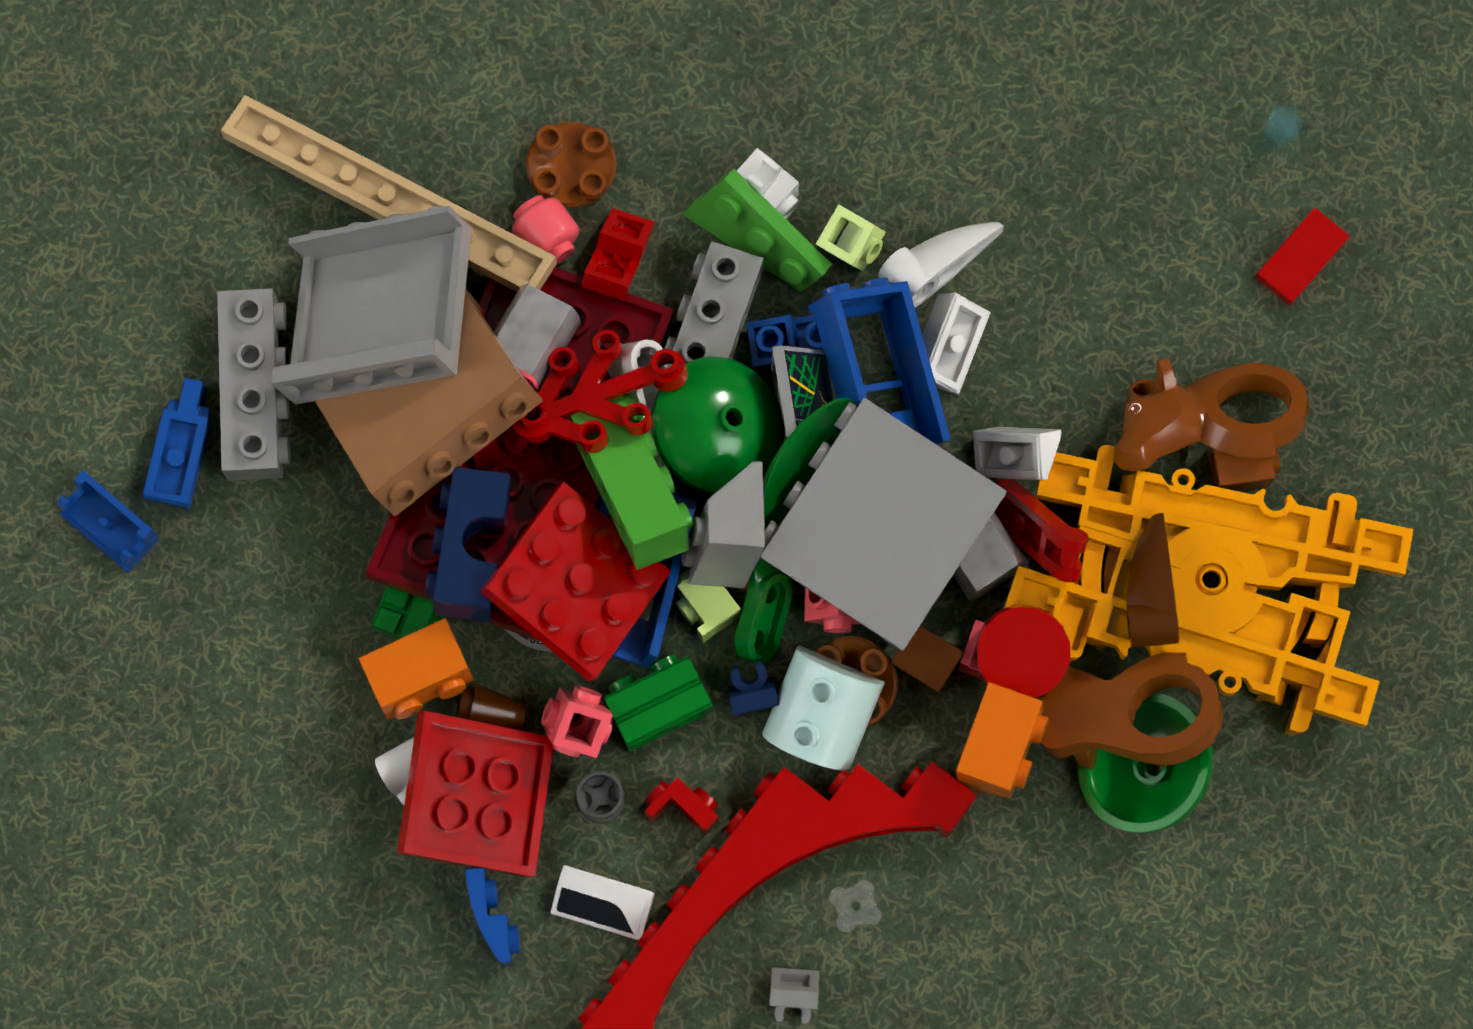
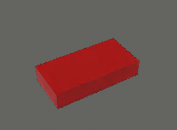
M1314 208L1261 268L1255 278L1291 306L1348 241L1350 235L1317 208Z

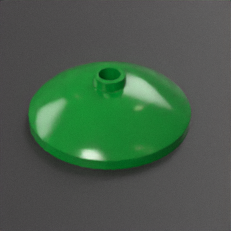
M704 357L686 363L688 378L685 384L671 392L659 390L652 408L653 438L658 453L667 468L687 486L711 495L718 492L753 461L762 462L764 479L772 460L783 443V421H781L780 407L772 390L756 372L732 359ZM727 412L735 417V426H731L727 422Z
M1154 693L1144 700L1136 711L1133 725L1139 732L1148 736L1168 737L1180 733L1190 726L1197 718V714L1187 705L1171 696ZM1210 745L1199 755L1175 765H1163L1162 771L1156 776L1153 774V766L1155 764L1144 763L1098 749L1097 760L1092 770L1081 768L1078 764V778L1081 791L1094 813L1115 828L1136 834H1149L1166 830L1185 819L1203 798L1212 773V746Z

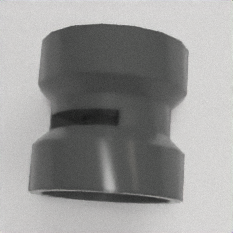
M597 771L586 775L580 781L576 790L577 802L581 813L589 821L597 824L608 823L615 820L621 814L624 807V793L620 781L614 775L604 771Z

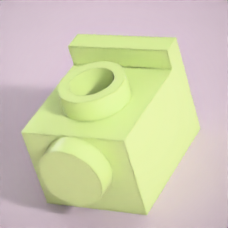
M838 204L816 245L864 271L867 264L872 263L878 257L883 245L882 238L886 232ZM848 220V225L846 226L837 244L835 245L834 242L836 241L837 237L839 236L841 230L843 229L845 223Z
M689 568L678 576L676 589L681 599L675 604L690 625L697 621L701 626L697 628V636L702 643H705L740 617L741 609L725 587L689 584Z

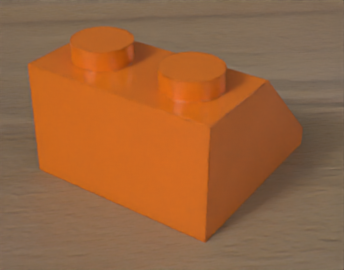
M446 618L359 658L387 720L394 717L399 720L411 717L423 709L422 704L439 696L440 699L452 698L466 689L467 683L474 681Z
M989 682L956 770L957 780L971 791L1006 798L1012 797L1015 786L1024 789L1033 764L1032 761L1026 760L1031 742L1041 743L1049 717L1042 715L1043 701Z

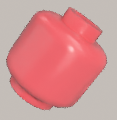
M538 195L526 201L513 214L515 221L512 225V234L556 256L557 264L565 261L574 253L575 247L572 244L579 235V227L557 198L544 199L542 195Z

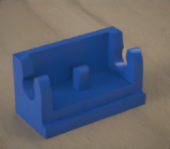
M83 470L74 479L77 486L75 491L68 498L63 495L59 498L58 506L62 509L59 514L129 574L160 539L146 523Z

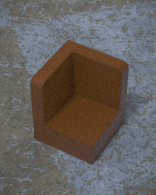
M920 625L903 651L898 650L891 663L935 691L940 692L965 650L950 641L943 640Z

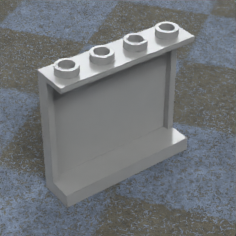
M433 206L425 211L405 215L393 214L385 219L365 223L354 222L346 227L326 231L314 230L306 235L289 238L288 244L303 257L291 362L289 365L273 367L271 385L294 404H301L457 375L472 228L450 206Z
M863 398L858 406L851 402L848 403L834 426L841 430L832 446L823 441L808 464L815 469V472L806 485L797 481L784 500L783 505L790 510L780 525L771 520L765 529V548L760 559L768 562L882 637L890 645L903 651L1007 491L868 399Z

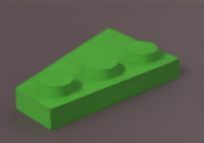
M734 168L693 201L682 213L683 216L732 248L764 258V269L799 292H802L821 278L832 265Z

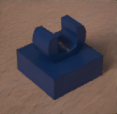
M761 659L756 660L758 674L753 680H744L740 676L738 665L731 667V681L734 686H729V700L733 715L779 705L775 676L767 678L766 665Z

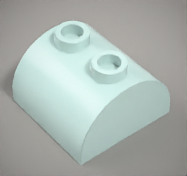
M799 645L795 650L778 692L779 705L772 707L762 735L771 744L798 758L831 769L848 770L852 765L885 682Z

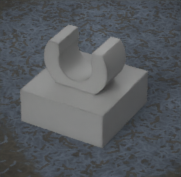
M772 967L769 1006H775L774 1014L776 1021L783 1022L785 1008L792 1007L801 1009V1021L807 1024L811 1018V1009L818 1008L819 971Z

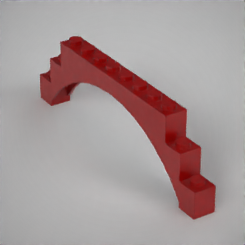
M931 761L925 771L918 766L912 771L900 788L907 793L904 798L859 764L851 773L842 770L827 789V792L833 796L830 801L785 767L782 768L777 776L769 772L753 793L759 799L751 810L747 813L740 809L724 831L730 837L720 850L712 846L699 861L695 869L701 874L693 885L689 888L683 883L671 897L666 906L672 912L660 926L654 921L641 936L637 944L643 949L635 960L630 963L624 959L613 972L608 982L614 987L604 1000L600 1001L595 997L582 1012L578 1019L584 1024L581 1029H653L673 982L694 949L721 918L755 888L789 866L824 850L859 839L898 832L937 831L947 838L974 803L977 795L933 761Z

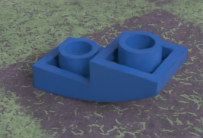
M789 314L746 323L754 369L771 368L772 347L782 345L823 350L814 314L794 318Z
M484 868L465 869L469 898L481 933L503 966H513L512 954H520L518 925H510L507 914L490 915V908H498L496 879L488 880L487 872Z

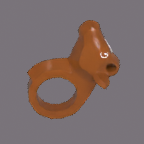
M1169 359L1157 360L1155 380L1140 379L1130 384L1128 402L1125 407L1123 433L1114 449V462L1123 470H1144L1149 468L1156 459L1196 442L1239 458L1259 459L1276 457V448L1292 442L1304 430L1307 414H1310L1306 387L1294 374L1278 366L1261 363H1246L1229 367L1182 387L1176 383ZM1257 391L1269 393L1280 398L1289 407V410L1280 418L1270 422L1251 424L1239 422L1227 416L1219 407L1227 398L1238 393Z
M1165 652L1149 656L1128 667L1112 680H1104L1068 666L1064 678L1051 692L1035 698L1043 701L1042 715L1049 717L1040 743L1047 754L1057 759L1073 755L1081 768L1090 770L1095 766L1098 749L1144 763L1164 766L1181 763L1196 757L1212 745L1223 723L1222 700L1220 701L1215 682L1202 668L1187 663L1186 653ZM1167 688H1185L1196 692L1202 698L1199 715L1190 726L1180 733L1168 737H1151L1139 732L1133 725L1136 711L1142 702L1155 692Z

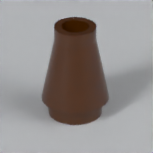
M475 683L474 687L466 686V689L460 693L456 717L521 730L526 712V702L514 700Z

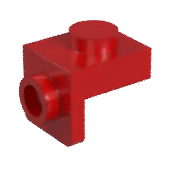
M678 777L670 785L665 780L662 781L645 799L650 805L645 810V816L652 823L671 803L705 835L719 822V816L714 812L718 804L699 786L692 791Z

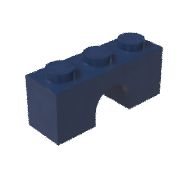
M455 467L452 481L443 482L439 509L447 510L444 527L436 526L432 550V554L440 555L438 571L429 570L425 594L426 599L433 600L434 616L491 623L494 603L481 594L480 591L497 569V563L476 560L465 551L464 547L472 536L481 532L504 534L511 491L510 474Z

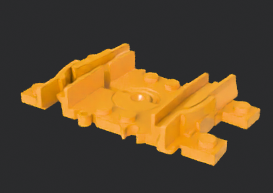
M1101 446L1097 452L1096 461L1056 452L1048 479L1039 480L1036 498L1081 508L1077 528L1088 534L1086 550L1082 555L1080 553V561L1082 562L1081 576L1076 582H1063L1055 577L1018 566L1004 609L1012 605H1026L1049 611L1063 625L1070 641V662L1080 658L1085 643L1095 646L1096 650L1102 652L1106 646L1114 648L1120 658L1124 660L1128 655V649L1131 647L1127 623V587L1131 561L1137 543L1149 519L1155 514L1163 513L1178 618L1179 644L1145 647L1149 656L1165 652L1186 653L1187 663L1202 668L1208 676L1215 673L1221 674L1216 681V688L1223 696L1229 697L1236 694L1243 681L1249 692L1256 694L1255 701L1262 702L1264 700L1281 706L1287 685L1289 684V688L1297 690L1284 733L1289 736L1305 732L1309 727L1313 713L1360 728L1367 726L1380 681L1334 667L1351 612L1338 608L1339 588H1352L1355 585L1358 568L1402 578L1406 573L1414 529L1364 518L1355 520L1357 500L1351 495L1342 493L1330 495L1327 499L1325 510L1299 505L1292 495L1289 494L1284 499L1283 509L1273 511L1264 503L1265 489H1261L1253 495L1211 485H1204L1198 490H1191L1195 483V477L1190 470L1185 468L1174 472L1170 485L1166 483L1160 474L1138 470L1132 475L1122 476L1119 492L1110 491L1108 487L1114 463L1115 446ZM1178 479H1185L1187 485L1179 484ZM1105 545H1107V546H1109V548H1108V552H1107L1106 559H1105V563H1104V567H1103L1102 592H1101V568H1102V561H1103V555H1104ZM1207 572L1216 573L1220 579L1219 586L1216 588L1206 587L1202 580L1203 575ZM1293 585L1316 587L1314 600L1291 593L1285 602L1256 593L1257 588L1280 591L1283 587L1292 588ZM1310 614L1311 622L1302 643L1310 644V647L1320 648L1323 645L1316 660L1290 653L1300 639ZM1224 680H1231L1233 682V687H1227L1224 683Z

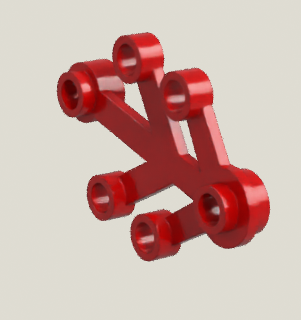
M603 330L598 332L592 340L595 353L571 395L557 400L566 380L577 373L579 363L572 349L568 347L556 348L549 355L548 363L551 370L538 392L543 402L512 425L514 431L519 437L531 443H541L552 436H556L580 444L587 452H600L607 446L609 441L603 423L597 420H589L580 425L564 419L571 415L582 413L624 427L632 435H643L653 425L649 408L642 403H632L625 407L609 401L651 384L664 392H671L681 388L688 378L684 358L676 351L662 349L652 356L648 365L602 382L612 361L617 360L623 350L618 334L612 330ZM605 343H614L610 349H600ZM562 360H570V363L566 366H557ZM666 364H673L667 369L660 368ZM541 415L536 420H528L532 416ZM635 416H644V419L641 422H630V420ZM591 433H600V436L595 440L586 439Z

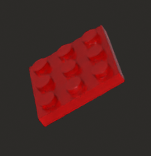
M562 482L554 489L481 589L480 593L590 682L598 677L671 573V570L660 561L636 570L615 524L569 485Z
M428 711L418 712L397 854L471 868H484L488 871L525 878L535 877L553 754V744L548 736Z

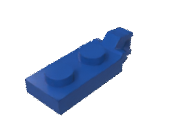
M185 378L180 401L170 400L168 408H163L142 498L145 501L189 510L191 508L211 425V408L203 407L207 386L203 384V381Z

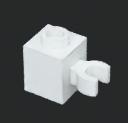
M757 148L737 172L787 219L800 202L796 198L798 196L799 182Z

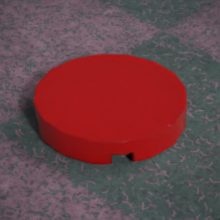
M1012 605L996 612L983 625L978 636L976 661L985 681L1032 698H1037L1051 692L1064 678L1071 661L1070 641L1063 625L1049 611L1039 607Z

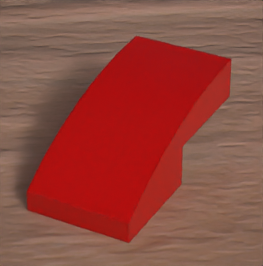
M612 208L600 231L597 247L586 267L581 287L624 301L645 253L655 222Z

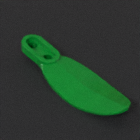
M837 398L814 411L800 423L776 453L763 479L764 529L767 528L771 520L780 525L790 510L783 505L784 500L797 481L806 485L815 472V469L808 464L823 441L832 446L841 430L834 426L849 402L857 406L856 402L851 398ZM760 558L749 578L747 595L734 636L737 655L741 659L756 663V660L759 659L767 663L776 654L792 599V583L794 579Z

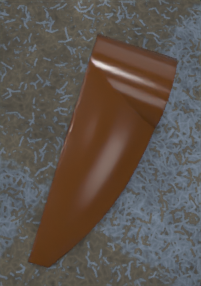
M1163 513L1151 516L1137 543L1131 561L1127 587V623L1131 648L1179 644L1178 618Z

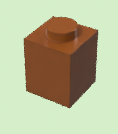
M1209 447L1207 449V456L1213 486L1238 492L1269 488L1275 479V473H1280L1278 449L1276 448V457L1251 459L1239 458Z

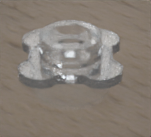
M860 880L854 887L847 889L835 887L831 891L829 901L836 907L838 915L836 925L840 931L850 933L855 927L864 924L875 926L880 922L882 911L875 905L873 898L875 887L870 881ZM858 902L860 909L857 911L852 910L851 904Z

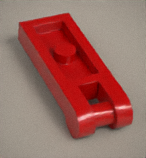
M1005 479L997 481V485L1006 490L1007 493L994 512L1014 542L1056 579L1063 582L1078 581L1082 571V562L1079 560L1080 553L1086 550L1088 534L1081 529L1067 525L1016 480Z

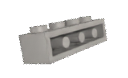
M713 241L710 243L707 255L699 252L691 275V279L697 280L692 296L684 294L676 317L677 321L683 323L678 337L670 336L665 349L681 354L685 364L704 357L732 359L763 272L764 258Z
M273 288L217 291L222 472L228 481L283 478V464H290L291 461L289 436L282 437L281 419H289V399L271 385L273 367L288 365L286 347H279V330L287 329L285 303H278Z

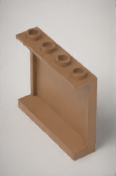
M466 289L457 375L315 401L370 493L394 516L413 504L419 497L450 475L455 467L461 466L543 402L539 394L527 383L480 313L483 310Z

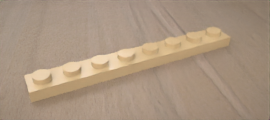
M244 95L221 129L223 139L378 220L388 218L393 214L405 215L425 211L433 206H450L472 228L468 267L516 292L525 284L540 290L557 265L556 256Z

